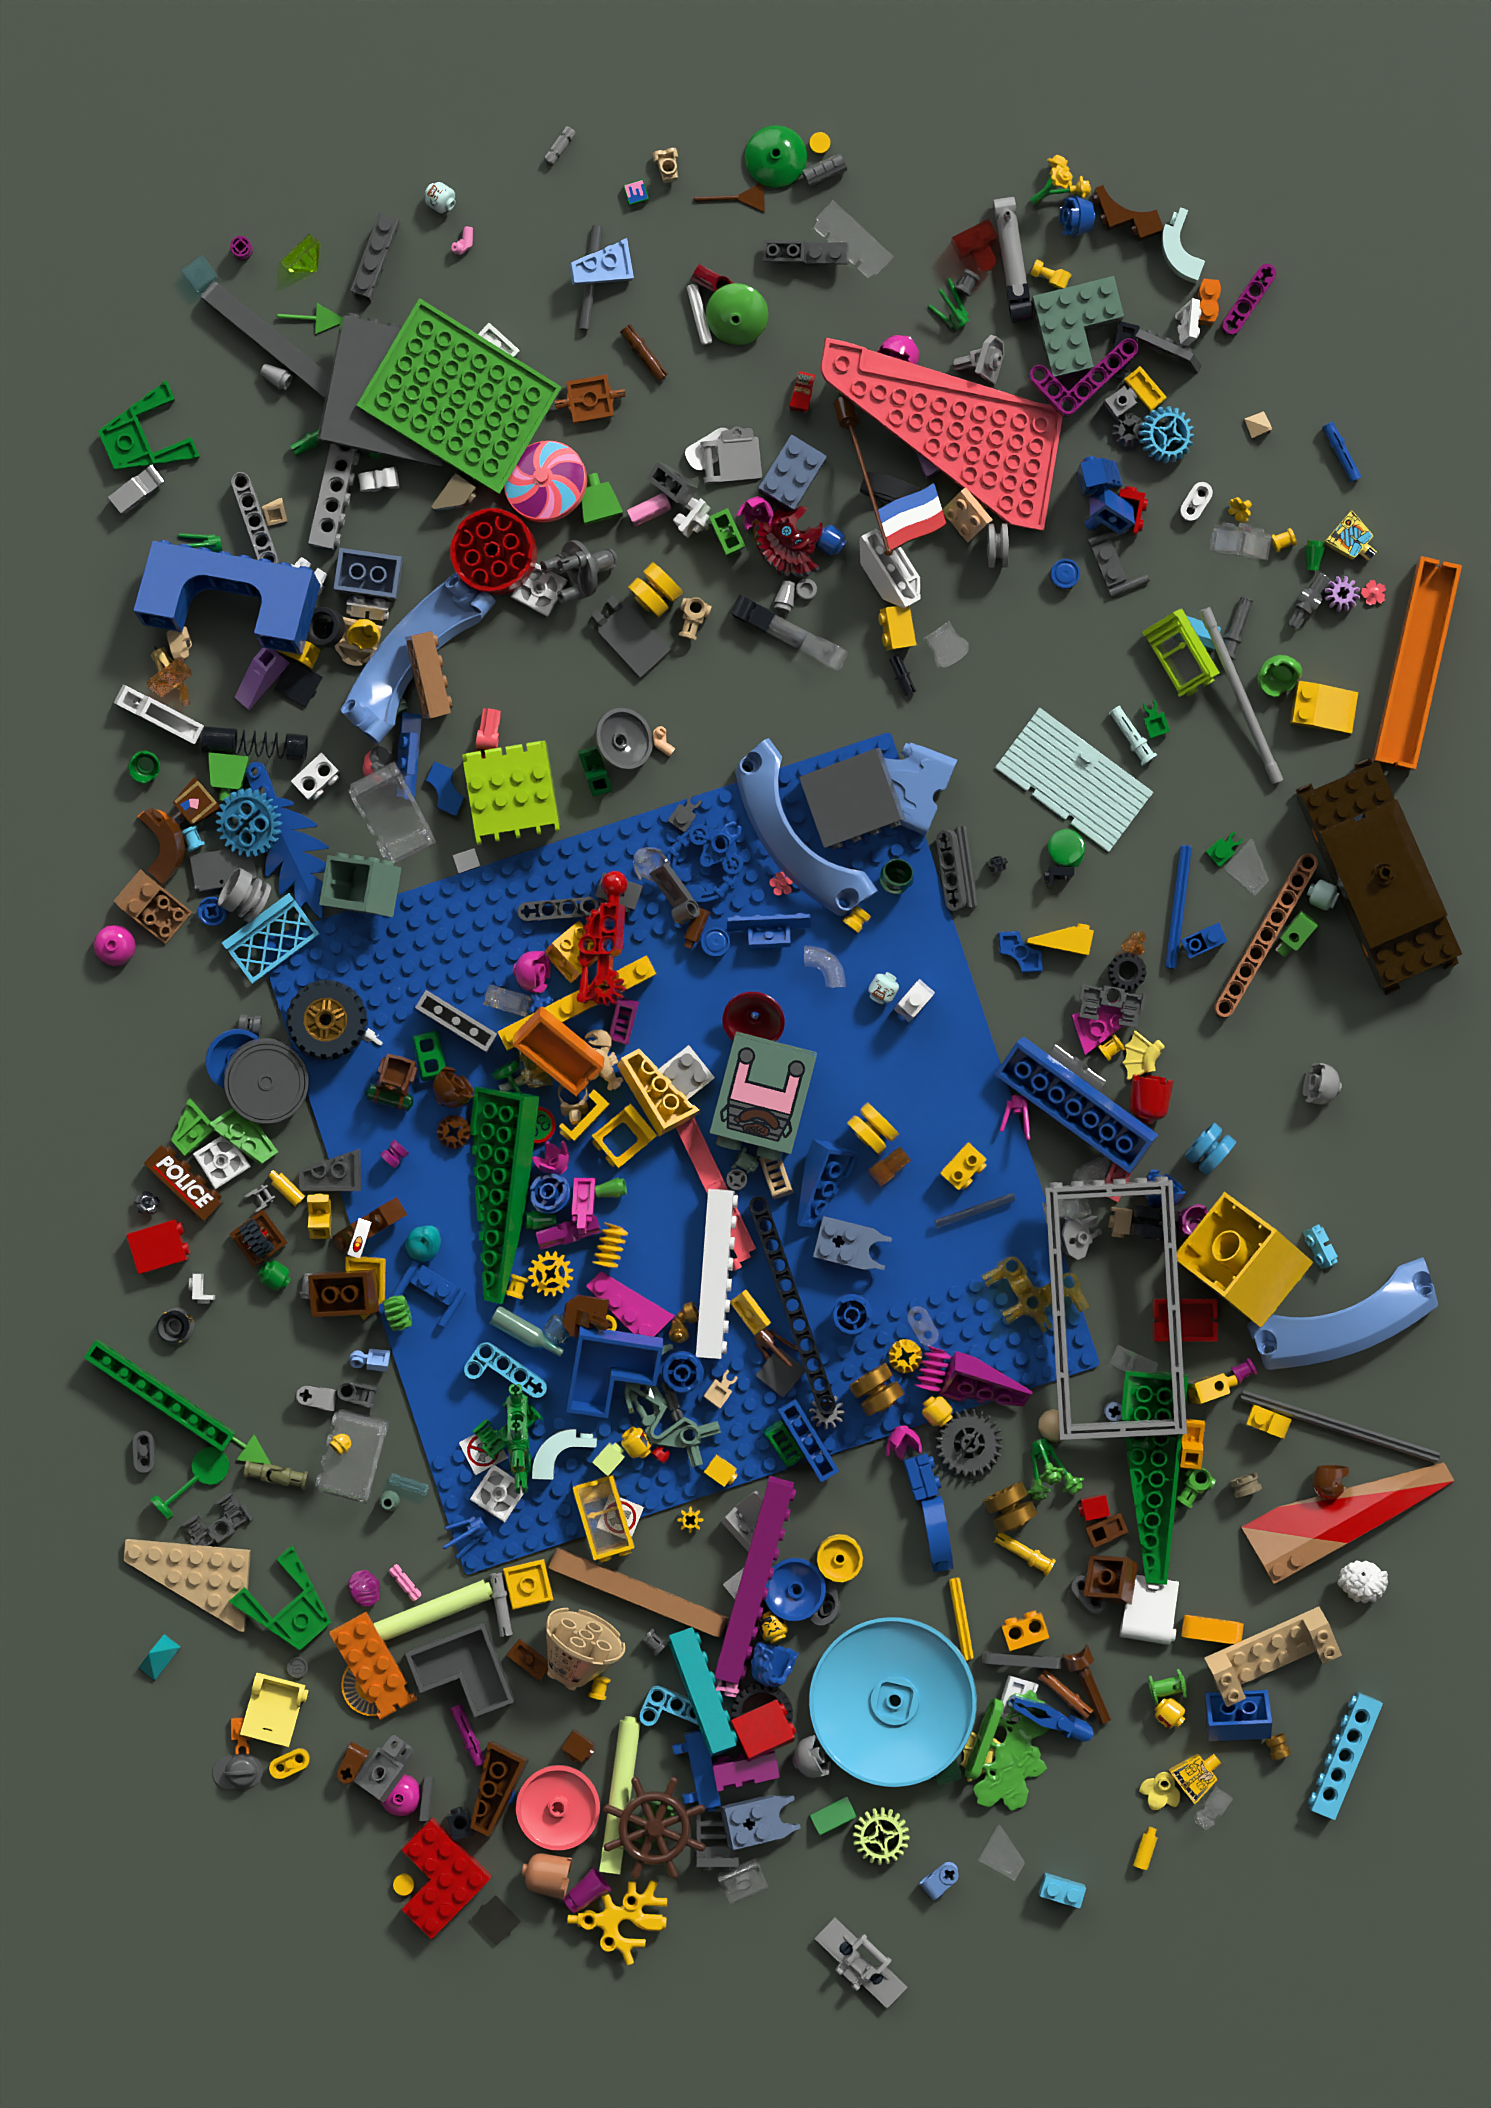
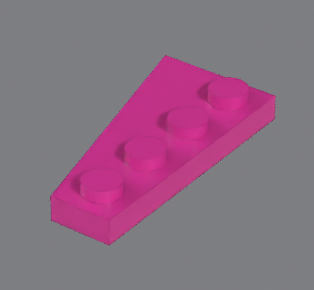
M602 1271L587 1285L588 1289L596 1297L609 1299L608 1309L633 1334L654 1337L675 1316Z

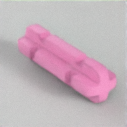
M396 1564L391 1567L389 1573L393 1578H396V1582L404 1592L409 1594V1598L412 1601H416L421 1597V1592L414 1588L415 1585L405 1573L401 1572L402 1569L399 1565Z

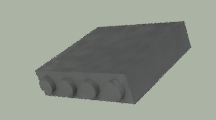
M875 748L799 777L824 848L831 847V850L843 847L842 842L850 840L851 843L862 840L861 835L869 833L872 836L881 833V828L888 826L891 829L900 826V821L905 820L881 748Z

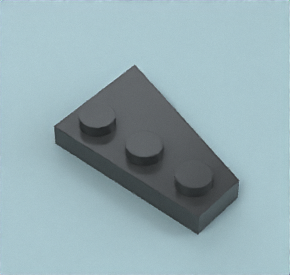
M361 1149L299 1170V1191L362 1190Z

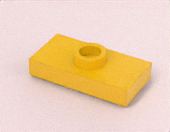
M1141 366L1124 379L1125 383L1135 392L1149 411L1155 409L1167 398Z

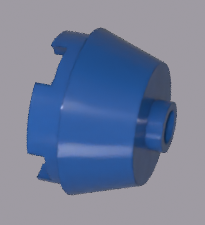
M1075 195L1065 197L1063 199L1065 205L1059 209V225H1064L1062 234L1074 238L1090 232L1095 221L1092 203Z
M551 1173V1175L547 1174L537 1177L531 1185V1202L538 1211L547 1214L559 1213L568 1206L570 1186L564 1177Z
M856 1294L840 1297L834 1303L831 1310V1320L834 1327L840 1333L847 1336H857L864 1333L871 1325L873 1318L869 1302Z
M685 1351L671 1354L665 1360L662 1367V1376L666 1385L680 1393H687L696 1389L702 1382L704 1375L701 1361L694 1354Z

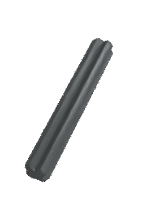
M959 826L955 828V833L958 837L967 898L966 907L975 908L978 903L966 826Z

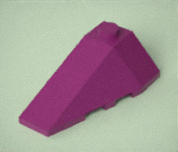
M958 1351L954 1353L948 1362L949 1366L945 1370L946 1375L943 1376V1383L940 1385L941 1390L938 1391V1395L956 1401H965V1398L977 1399V1403H984V1400L996 1401L998 1405L1024 1407L1032 1395L1031 1390L976 1357Z

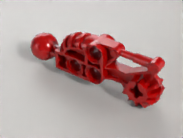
M619 871L608 872L602 878L601 885L604 893L607 894V903H601L598 909L590 911L591 915L586 917L587 923L583 926L585 931L582 933L578 943L579 963L582 966L580 989L576 998L578 1002L583 1004L594 1001L598 1005L602 1003L605 1006H609L610 1003L615 1005L617 1004V997L623 998L620 992L626 990L625 987L621 986L624 983V979L619 978V973L613 970L614 957L620 955L623 949L625 906L619 903L620 896L626 891L628 886L625 875ZM614 921V928L609 930L610 922ZM591 941H593L594 946L590 951H588L587 946ZM610 942H613L614 946L612 950L608 951V944ZM598 959L597 975L588 988V967ZM609 985H610V989H606V991L603 990V989H600V988L609 987Z

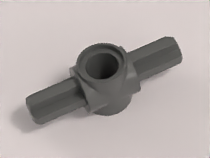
M1319 573L1311 587L1304 588L1295 602L1297 609L1288 622V625L1293 629L1298 630L1307 615H1313L1321 603L1322 596L1320 594L1329 581L1325 574Z

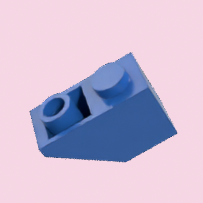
M1218 922L1181 939V942L1190 959L1227 942V939Z

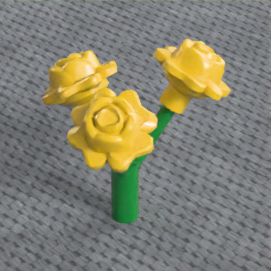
M1055 155L1052 159H1047L1052 169L1045 187L1030 198V200L1036 205L1048 195L1062 193L1077 194L1080 198L1085 199V197L1090 195L1091 187L1089 181H1083L1082 176L1079 177L1076 185L1072 186L1071 179L1073 176L1069 172L1068 161L1064 157ZM1055 186H1056V187H1062V188H1063V189L1051 190V189H1053Z

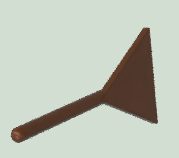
M760 183L739 195L694 197V201L738 200L765 212L764 185Z

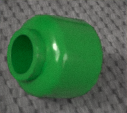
M276 1260L266 1261L258 1273L260 1283L273 1291H278L281 1287L285 1289L291 1280L288 1277L289 1269Z

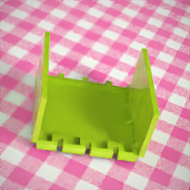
M546 741L526 743L527 751L523 752L522 744L505 747L507 755L502 754V748L485 750L486 758L482 759L481 751L462 754L477 845H481L482 836L494 834L495 841L499 842V833L515 831L516 838H521V829L536 827L537 835H541L540 826L555 824L556 832L560 831V820Z

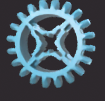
M1167 406L1165 409L1159 407L1157 411L1152 410L1150 411V416L1144 417L1147 423H1141L1140 425L1144 429V431L1138 433L1144 436L1140 443L1146 444L1143 450H1150L1148 456L1153 457L1155 455V461L1157 462L1161 459L1163 463H1168L1169 460L1176 462L1177 458L1182 459L1184 457L1183 453H1189L1188 447L1193 446V443L1189 440L1195 437L1194 434H1190V430H1193L1194 427L1188 426L1191 419L1184 420L1185 413L1181 412L1178 414V408L1172 410L1170 406ZM1159 419H1168L1167 423H1165L1163 427L1155 426ZM1176 425L1179 428L1180 434L1176 431ZM1153 435L1157 437V440H1158V443H1157V444H1156V442H1155V440H1154ZM1170 442L1179 443L1173 451H1165Z

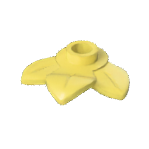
M1161 1772L1155 1778L1146 1779L1140 1786L1139 1792L1148 1795V1805L1151 1810H1159L1166 1803L1172 1807H1177L1179 1804L1180 1791L1175 1787L1174 1777L1168 1772ZM1167 1781L1168 1784L1164 1786L1161 1785V1782Z

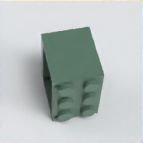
M337 853L336 856H327L319 905L352 912L393 917L401 867L393 866L394 862L381 860L380 863V859L368 857L364 860V856L352 855L349 858V854Z

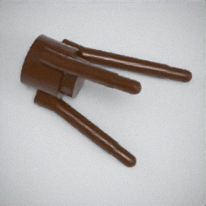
M765 1327L754 1338L757 1342V1348L768 1361L770 1356L765 1348L768 1349L770 1347L791 1368L792 1364L773 1345L775 1342L773 1337L798 1352L797 1346L776 1334L772 1329L769 1331Z

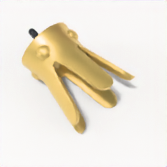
M154 646L156 651L150 656L156 663L159 676L164 678L165 673L162 663L171 672L176 670L170 660L177 667L179 666L168 656L165 647L157 649Z

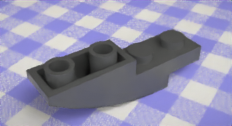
M764 240L763 261L808 266L848 265L849 244L847 242H806L805 240Z

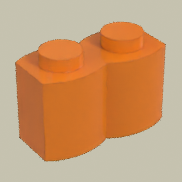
M1203 279L1198 289L1199 308L1201 309L1198 324L1212 326L1217 319L1219 312L1217 300L1221 292L1219 280Z

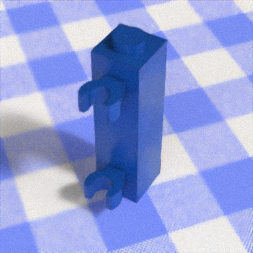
M701 1730L685 1733L686 1742L673 1744L672 1746L674 1754L688 1751L696 1786V1792L683 1794L684 1804L699 1801V1805L703 1804L705 1806V1812L717 1810V1806L721 1805L719 1791L717 1792L712 1757L709 1755Z

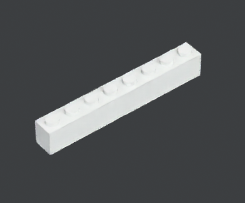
M708 1189L696 1357L721 1359L723 1354L727 1353V1342L724 1341V1333H728L729 1321H725L726 1312H730V1300H727V1291L731 1292L732 1279H728L729 1270H733V1258H730V1249L734 1250L735 1237H731L732 1229H736L737 1217L733 1216V1209L738 1206V1195H735V1190Z

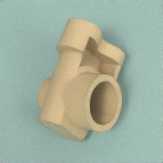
M669 148L664 151L658 150L653 152V160L655 164H658L663 182L677 181V149Z

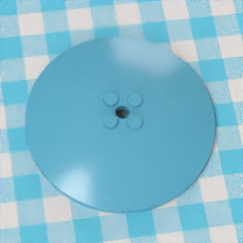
M886 1617L869 1620L854 1626L840 1635L828 1647L818 1662L812 1678L809 1707L817 1738L829 1757L839 1767L864 1782L886 1787H900L930 1779L947 1768L958 1757L973 1730L977 1711V1695L969 1665L958 1648L945 1635L933 1627L916 1620ZM892 1695L900 1697L901 1703L899 1706L891 1705L890 1697Z

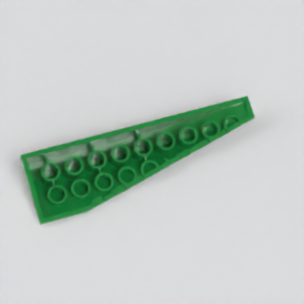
M475 1087L470 1132L474 1136L472 1155H475L476 1167H473L474 1175L477 1178V1186H475L477 1220L481 1224L479 1241L482 1240L483 1253H480L481 1261L484 1264V1272H482L483 1295L486 1301L503 1304L526 1204L539 1096Z
M1125 1371L1121 1408L1122 1422L1174 1419L1172 1373ZM1184 1374L1185 1405L1188 1386L1187 1374ZM1182 1434L1125 1437L1146 1583L1167 1585Z

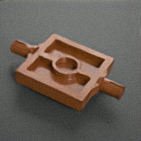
M606 374L566 381L567 399L555 400L556 409L568 407L572 413L573 424L614 417V399L626 397L624 388L612 391Z

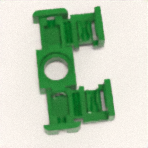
M505 1402L502 1405L507 1409V1405ZM528 1405L530 1407L528 1428L538 1419L543 1420V1417L532 1405ZM486 1418L472 1431L483 1442L482 1448L493 1460H497L495 1456L507 1447L508 1423L499 1431H494L491 1428L492 1423Z

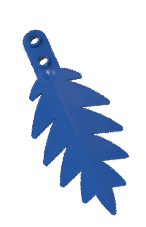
M253 762L246 770L252 792L259 790L260 796V791L264 787L267 794L265 800L273 799L272 807L278 805L275 813H280L281 816L277 818V821L283 823L277 826L282 832L275 834L279 840L273 842L274 847L269 848L265 876L269 877L282 864L279 876V894L283 895L295 883V901L300 908L307 902L311 909L320 918H323V905H319L323 882L312 874L324 873L326 862L304 852L325 850L329 846L310 835L295 831L296 829L314 828L318 824L297 812L285 809L284 807L293 806L294 802L277 797L266 767L260 762ZM257 768L258 773L254 776L253 772ZM259 810L258 813L254 817H252V820L261 813V810ZM261 819L260 824L265 828V821Z

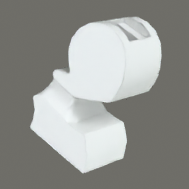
M395 467L385 468L382 471L375 470L358 474L360 492H376L383 487L390 489L399 488L398 474Z

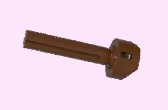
M1085 1645L1080 1652L1075 1654L1064 1653L1062 1657L1068 1671L1078 1672L1099 1724L1108 1723L1111 1718L1088 1667L1094 1662L1089 1646Z

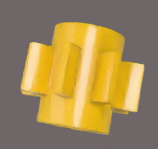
M691 1506L688 1512L681 1510L684 1516L677 1519V1521L683 1522L681 1530L685 1527L689 1528V1533L692 1532L694 1527L700 1530L698 1522L704 1521L703 1518H698L700 1510L693 1512ZM694 1515L695 1524H686V1516L691 1517Z

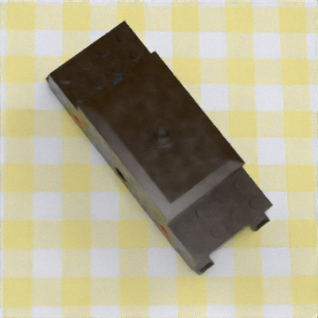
M1370 758L1354 764L1355 772L1316 789L1313 788L1311 783L1296 789V794L1333 884L1337 887V892L1340 893V900L1379 988L1387 995L1401 989L1398 982L1439 964L1443 970L1459 964L1457 956L1462 955V952L1447 920V911L1398 799L1395 800L1379 762L1372 764Z

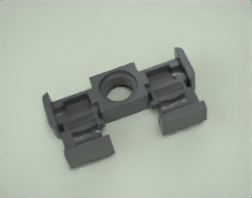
M1086 982L1082 983L1079 999L1081 1001L1083 998L1085 999L1081 1003L1079 1017L1098 1021L1099 1015L1096 1013L1097 1007L1100 1008L1099 1002L1101 1001V1005L1122 1008L1123 1005V1009L1120 1011L1123 1012L1122 1019H1119L1118 1025L1138 1027L1139 1013L1143 1011L1145 1005V993L1140 996L1124 993L1125 989L1105 985L1103 988L1085 985ZM1109 991L1118 993L1119 998L1117 1002L1111 1003L1107 1000V993Z
M231 1491L215 1502L218 1506L222 1505L225 1510L223 1512L224 1517L207 1527L206 1524L203 1525L200 1519L202 1517L198 1513L182 1525L183 1527L185 1526L191 1536H194V1538L190 1539L192 1545L208 1546L214 1541L218 1543L236 1531L235 1527L248 1519L252 1521L253 1516L247 1510L246 1505H240L236 1496ZM219 1523L227 1526L226 1534L220 1535L216 1532V1526Z

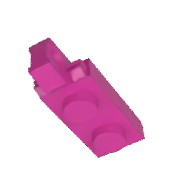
M574 1178L572 1218L573 1223H577L578 1234H586L587 1223H592L595 1178Z

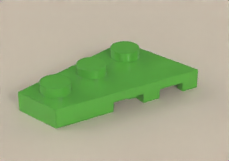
M231 1108L207 1125L259 1165L278 1153L258 1123L244 1118L234 1108Z

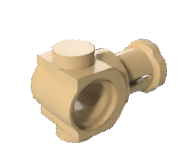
M683 598L680 610L684 611L682 618L685 621L682 631L679 632L678 636L696 641L697 637L695 635L698 625L703 623L704 617H709L712 606L704 603L700 598ZM693 603H699L702 606L699 613H693L690 610V606Z

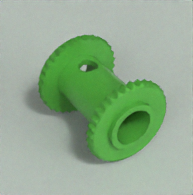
M1177 1669V1676L1154 1682L1152 1676L1148 1677L1151 1698L1156 1705H1158L1157 1698L1181 1692L1183 1698L1187 1697L1184 1676L1179 1669Z

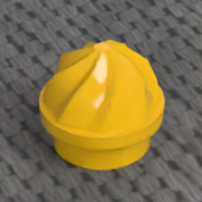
M339 1434L332 1437L329 1445L341 1456L349 1451L351 1440L348 1435Z

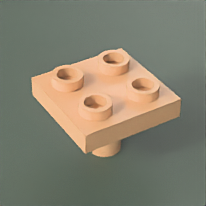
M967 488L960 491L942 509L946 518L967 542L971 541L992 521V518L985 511L987 507L976 500Z

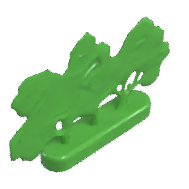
M1032 1690L1027 1691L1024 1695L1017 1693L1013 1694L1027 1699L1045 1703L1044 1701L1038 1700L1037 1694L1035 1692H1032ZM992 1698L986 1709L965 1768V1777L975 1780L980 1776L983 1768L986 1776L984 1780L977 1783L973 1788L978 1798L977 1804L991 1807L1002 1798L1004 1804L1012 1811L1026 1804L1029 1790L1024 1779L1027 1777H1038L1048 1769L1045 1762L1040 1759L1041 1753L1039 1748L1032 1746L1031 1741L1037 1736L1044 1735L1050 1728L1041 1726L1019 1711L1016 1714H1012L1015 1709L1008 1705L1010 1713L1001 1719L1004 1704L1001 1700ZM1020 1704L1033 1715L1046 1716L1039 1708L1025 1707L1023 1704ZM1013 1717H1019L1020 1719L1015 1724H1007V1721L1011 1722ZM998 1726H1003L1007 1733L1005 1741L1001 1744L992 1742ZM1008 1727H1012V1732L1008 1730ZM990 1747L995 1748V1761L985 1764ZM990 1770L996 1772V1775L992 1776Z

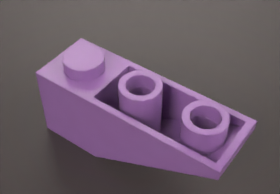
M262 648L253 658L235 698L250 710L290 663L276 650Z

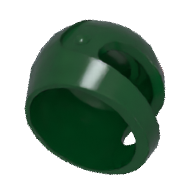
M902 859L890 860L883 866L880 872L882 888L893 895L902 894L914 881L912 867Z

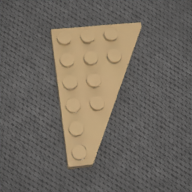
M134 1539L125 1540L124 1561L238 1631H245L246 1614L228 1601L244 1587L248 1590L251 1550Z

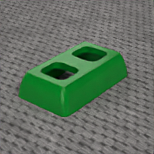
M434 1030L413 1035L412 1043L421 1081L433 1080L444 1067H447L439 1031ZM432 1039L434 1050L422 1052L420 1041ZM436 1059L439 1067L438 1071L427 1073L424 1062Z

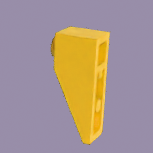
M1078 923L1077 927L1073 926L1028 938L1026 943L1088 956L1094 930H1089V925Z

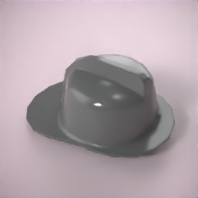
M824 1577L826 1583L825 1600L821 1608L810 1617L811 1621L818 1626L835 1623L842 1610L835 1583Z
M249 1754L222 1757L213 1767L214 1780L224 1789L252 1787L260 1781L263 1774L261 1762L257 1757Z

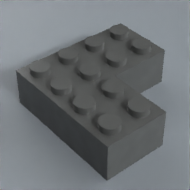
M485 1621L408 1650L405 1653L420 1693L460 1678L474 1717L511 1704L515 1700Z

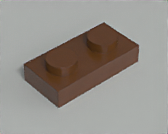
M521 1638L518 1639L507 1653L509 1658L538 1681L548 1671V1660Z

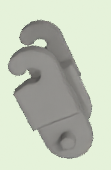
M261 1185L260 1190L256 1188L243 1197L246 1199L254 1194L260 1200L261 1207L253 1211L254 1214L268 1206L267 1202L270 1201L272 1203L273 1198H275V1196L271 1197L266 1189L268 1185ZM261 1191H263L265 1196L267 1197L266 1201H263V1199L259 1195Z

